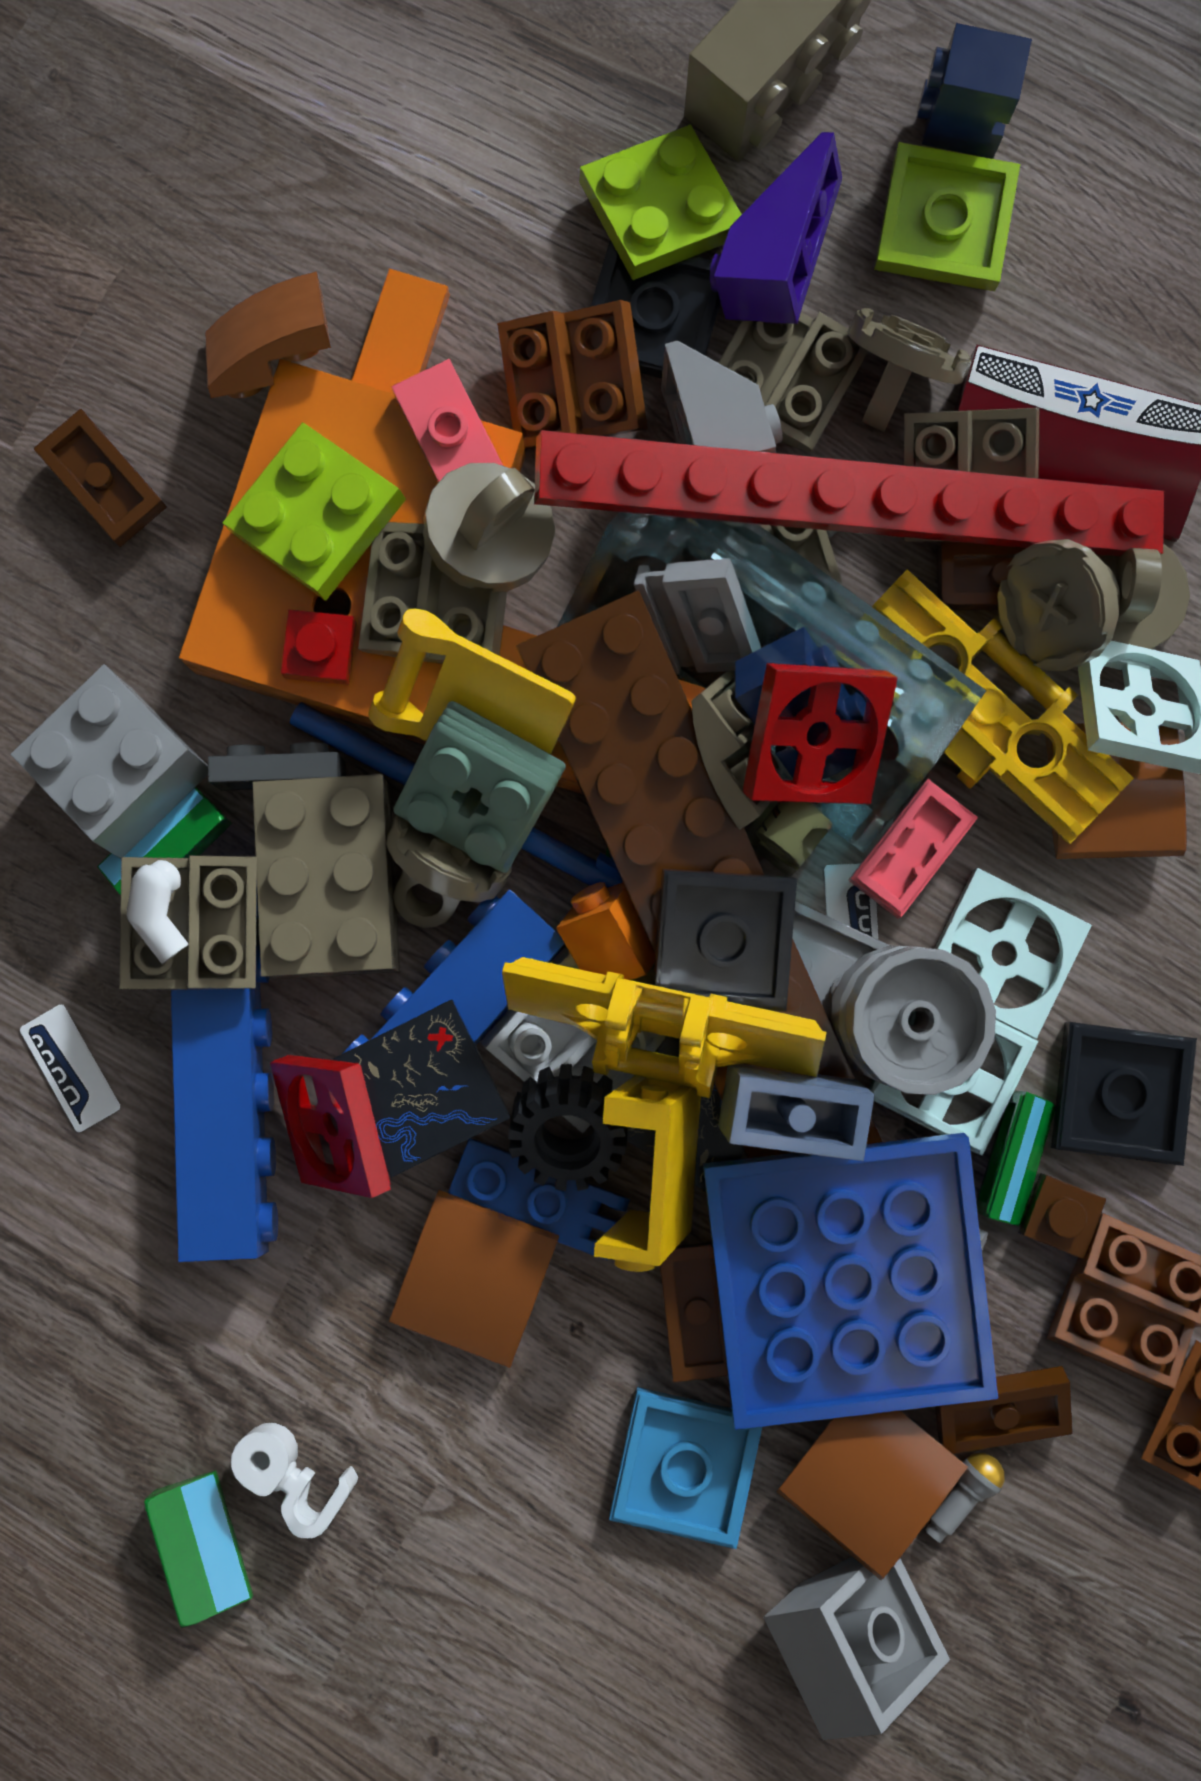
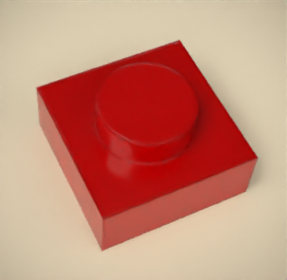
M288 609L281 667L282 676L285 679L349 685L356 631L354 616Z

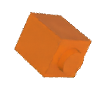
M599 882L578 892L570 901L573 907L556 929L579 969L604 975L607 974V971L624 975V979L627 980L647 975L655 963V953L623 882L609 888L606 887L604 882Z

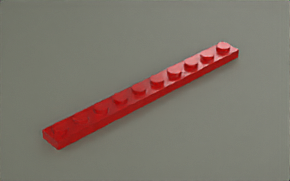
M541 430L536 438L534 504L1020 548H1028L1033 544L1047 540L1069 539L1090 548L1095 554L1121 556L1129 548L1156 549L1160 555L1163 554L1164 491L544 430Z

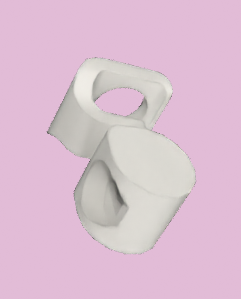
M264 1423L253 1428L238 1442L232 1453L231 1468L235 1478L244 1487L258 1496H267L273 1491H283L286 1493V1496L281 1505V1513L292 1534L299 1538H315L321 1535L330 1525L357 1483L358 1476L354 1468L350 1466L343 1472L339 1478L338 1487L322 1512H316L307 1504L309 1488L315 1472L308 1467H305L302 1471L296 1467L298 1445L294 1435L286 1427L277 1423Z

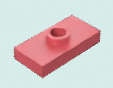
M450 359L391 386L393 394L438 483L448 472L469 463H496L503 466Z
M927 779L848 881L899 919L915 901L978 817Z

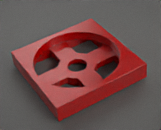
M767 663L742 792L751 800L871 804L898 677L887 670ZM841 683L856 687L866 699L867 703L863 721L840 720V717L836 714ZM811 687L808 707L802 709L795 717H779L794 697ZM825 722L828 726L826 739L818 745L809 744L807 741L809 728L814 723ZM771 745L792 746L798 752L793 780H782L779 777L772 762ZM836 748L857 749L853 769L846 777L838 782L822 781L825 761L828 755L832 754Z
M286 1055L271 1061L270 1066L301 1183L368 1198H374L391 1190V1183L361 1065L359 1063ZM304 1074L312 1076L318 1100L317 1105H311ZM330 1113L333 1115L337 1122L338 1132L332 1123ZM319 1134H322L329 1143L334 1164L326 1163Z

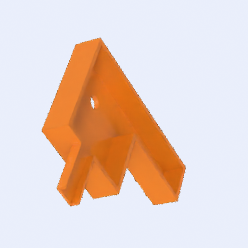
M389 268L352 380L279 359L273 377L274 385L270 386L227 516L303 422L400 489L406 500L389 522L424 524L423 517L431 491L438 482L393 394L391 386L426 370L450 297L448 286ZM481 420L503 466L511 469L516 468L521 473L526 457L523 433ZM223 525L179 659L195 674L298 705L303 702L321 713L423 745L426 743V741L413 735L384 731L376 727L369 719L368 712L374 695L384 691L396 657L362 652L358 649L372 543L336 587V590L344 592L350 598L351 609L348 615L354 616L356 620L349 685L285 679L281 674L288 609L314 612V605L318 595L240 540ZM503 625L499 656L526 669L516 645L537 635ZM424 661L422 663L409 697V701L422 714H424L443 664ZM679 680L692 709L691 700L706 688ZM557 740L551 755L563 761L566 768L556 786L582 794L559 740Z

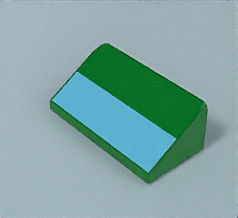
M195 787L124 857L189 858V856H200L232 822ZM110 853L97 868L121 895V858Z
M1013 1092L1001 1117L976 1201L977 1213L1016 1226L1022 1223L1055 1113L1054 1103L1029 1092Z
M214 1470L155 1489L145 1499L144 1503L180 1627L185 1628L197 1624L252 1599V1589L217 1471Z

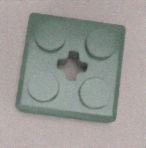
M451 701L434 725L393 811L399 817L409 821L418 831L430 833L467 853L472 860L479 864L489 865L502 873H506L509 871L547 804L566 765L560 759L457 702Z

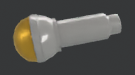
M973 1453L963 1460V1463L968 1468L958 1480L959 1483L932 1515L931 1523L925 1529L937 1542L941 1543L947 1535H952L979 1501L983 1502L985 1499L999 1494L1005 1481L1004 1470L996 1458L986 1453Z

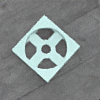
M1111 640L1099 657L1078 667L1088 751L1201 774V667L1199 660ZM1104 666L1123 671L1125 686L1123 691L1100 686V674ZM1151 677L1175 682L1180 703L1162 700L1153 691ZM1141 699L1146 702L1152 709V715L1145 716L1140 714L1134 708L1132 700ZM1114 716H1118L1120 721L1131 729V732L1121 725ZM1165 726L1184 730L1185 742L1175 745H1162L1158 728Z
M976 868L972 871L934 949H942L951 953V947L954 943L977 955V961L981 967L979 975L987 983L993 1003H995L1005 980L1016 975L1041 987L1036 1000L1027 1005L1012 1009H1003L995 1006L996 1020L1037 1039L1092 925ZM1002 898L1013 904L1001 929L988 932L964 920L970 910L985 901ZM1036 917L1049 922L1057 936L1060 951L1054 964L1029 952L1025 939ZM998 942H1008L1015 949V959L1008 966H1000L992 958V949Z
M914 1010L909 1015V1025H913L916 1020V1011ZM996 1020L995 1040L1003 1056L1004 1079L1002 1080L979 1068L960 1086L935 1095L924 1094L918 1108L908 1104L901 1091L875 1080H872L868 1089L875 1094L874 1102L938 1135L965 1133L969 1137L970 1151L983 1156L1038 1041ZM969 1092L991 1103V1106L983 1114L968 1122L949 1125L942 1121L954 1095Z

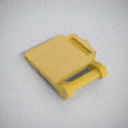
M414 608L404 612L397 632L399 639L402 641L384 691L374 695L368 712L369 719L376 727L387 732L413 735L427 741L434 725L444 709H446L448 703L454 701L549 754L552 753L575 703L576 697L572 692L457 635L437 616L426 610ZM426 652L446 655L424 714H422L409 701V697Z

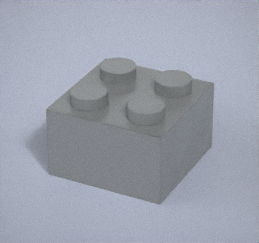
M105 664L10 754L94 843L121 859L208 775V765L132 687Z

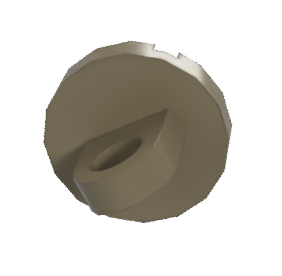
M863 308L855 312L847 331L848 336L861 347L887 360L888 363L862 423L885 432L911 372L940 382L957 385L963 382L972 361L969 354L963 349L958 350L955 358L947 354L951 344L945 341L946 338L892 314L890 317L883 315L881 322L877 323L871 321L875 312L870 308Z
M469 463L448 472L431 491L423 517L425 548L437 568L458 585L473 590L478 586L484 589L493 588L492 592H508L529 582L546 562L555 535L551 507L534 504L535 484L516 468L511 469L496 463Z
M1069 539L1043 541L1033 544L1016 554L1008 565L1012 566V568L1009 570L1007 579L1001 581L997 596L1000 623L1011 646L1020 655L1026 653L1032 660L1037 661L1033 665L1048 671H1067L1099 657L1113 639L1120 611V588L1111 569L1090 548Z
M1163 544V554L1161 555L1156 549L1129 548L1121 556L1096 554L1111 569L1120 588V611L1112 641L1154 649L1170 639L1185 619L1190 599L1187 572L1175 552Z
M396 814L387 830L386 846L393 860L403 869L393 894L395 907L400 915L413 925L423 928L437 927L449 920L461 900L480 902L495 898L503 889L512 872V865L508 872L502 873L489 865L479 864L472 860L467 853L430 833L418 831L409 821ZM416 884H422L431 891L441 894L443 901L438 904L423 903L415 897L411 887Z

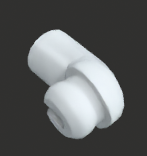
M158 860L151 865H144L139 868L132 878L127 906L128 921L161 964L189 945L167 917L171 894L180 887L181 877L177 868L164 860Z

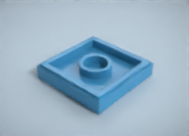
M637 1387L609 1512V1520L737 1549L762 1427L735 1430L732 1408Z

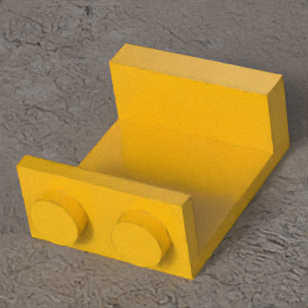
M635 1075L604 1097L603 1124L655 1130L656 1132L650 1212L629 1210L595 1243L594 1257L615 1260L614 1265L623 1270L635 1272L649 1271L654 1269L655 1266H660L691 1232L701 1096H697L696 1088Z

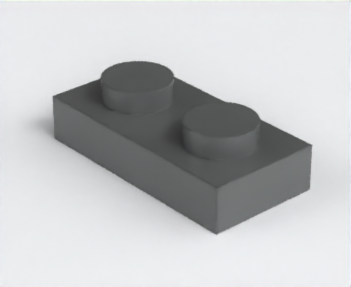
M304 742L291 744L290 754H265V747L260 745H232L227 747V756H208V782L221 791L253 790V782L346 776L345 761L337 752H329L328 744Z

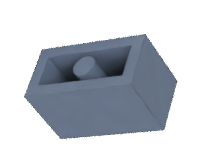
M748 1064L728 1065L718 1127L731 1144L864 1161L875 1094L857 1079L821 1074L813 1077Z

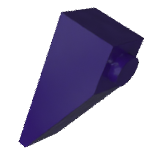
M821 132L730 226L722 252L714 255L710 267L711 289L719 294L725 319L788 324L798 323L843 179L834 132Z

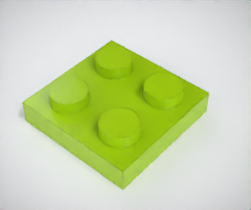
M691 124L580 167L579 183L632 280L724 245L730 226L742 215Z
M898 142L894 155L874 270L995 292L1001 279L1020 164Z
M302 422L222 523L232 534L326 601L405 502L406 498L398 487Z

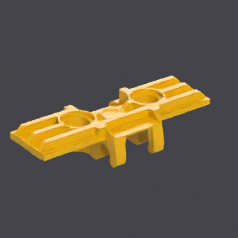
M907 569L852 626L845 636L881 670H887L897 676V685L923 708L905 730L918 742L927 737L960 767L961 772L956 777L965 786L971 789L990 770L1068 844H1071L1134 778L1109 755L1088 751L1086 733L1063 713L1078 696L1072 688L1068 687L1064 691L1045 672L1033 665L1034 662L1025 654L1020 655L1011 646L1007 637L1000 632L1003 627L997 619L993 618L980 632L976 633ZM945 645L956 652L958 655L956 658L958 672L955 676L947 680H936L925 672L922 659L925 652L931 647ZM981 651H984L1046 709L1038 719L1032 720L971 664V661ZM1043 733L1053 744V757L1044 767H1029L1018 757V741L1022 735L1033 734L1039 736Z
M521 957L512 963H504L502 975L508 1009L574 1025L596 1039L597 1044L592 1059L594 1073L608 1075L610 1069L696 1088L697 1096L706 1098L711 1097L717 1067L747 1063L817 1077L827 1032L822 1031L815 1020L727 1001L728 997L710 994L709 997L631 981L624 979L622 974L609 971L604 975ZM641 1030L680 1039L679 1057L633 1048L631 1046L637 1034L641 1033Z

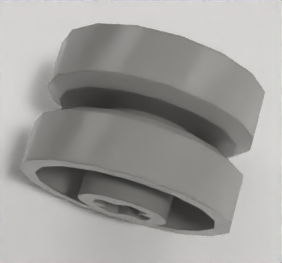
M889 945L866 953L844 972L832 997L831 1026L847 1061L857 1072L904 1093L935 1095L962 1085L983 1065L994 1042L996 1009L987 983L969 962L942 949ZM914 1010L916 1011V1020L913 1025H909L908 1018Z

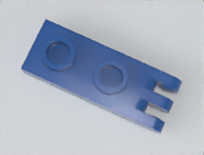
M474 1138L468 1139L448 1191L449 1194L560 1235L559 1243L593 1256L594 1246L598 1240L589 1238L592 1228L607 1232L618 1222L598 1214L601 1204L603 1203L617 1211H627L631 1199L591 1183H589L588 1189L577 1191L575 1180H567L566 1191L555 1190L556 1179L548 1177L545 1185L542 1186L534 1182L535 1168L526 1174L518 1168L519 1157L512 1158L508 1151Z

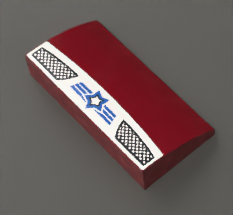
M976 345L970 356L972 363L961 384L954 411L1039 408L1038 479L1164 491L1163 539L1176 542L1180 538L1201 480V404Z

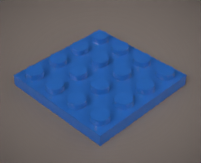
M965 1133L866 1144L864 1161L796 1152L703 1163L735 1430L998 1399L969 1137Z

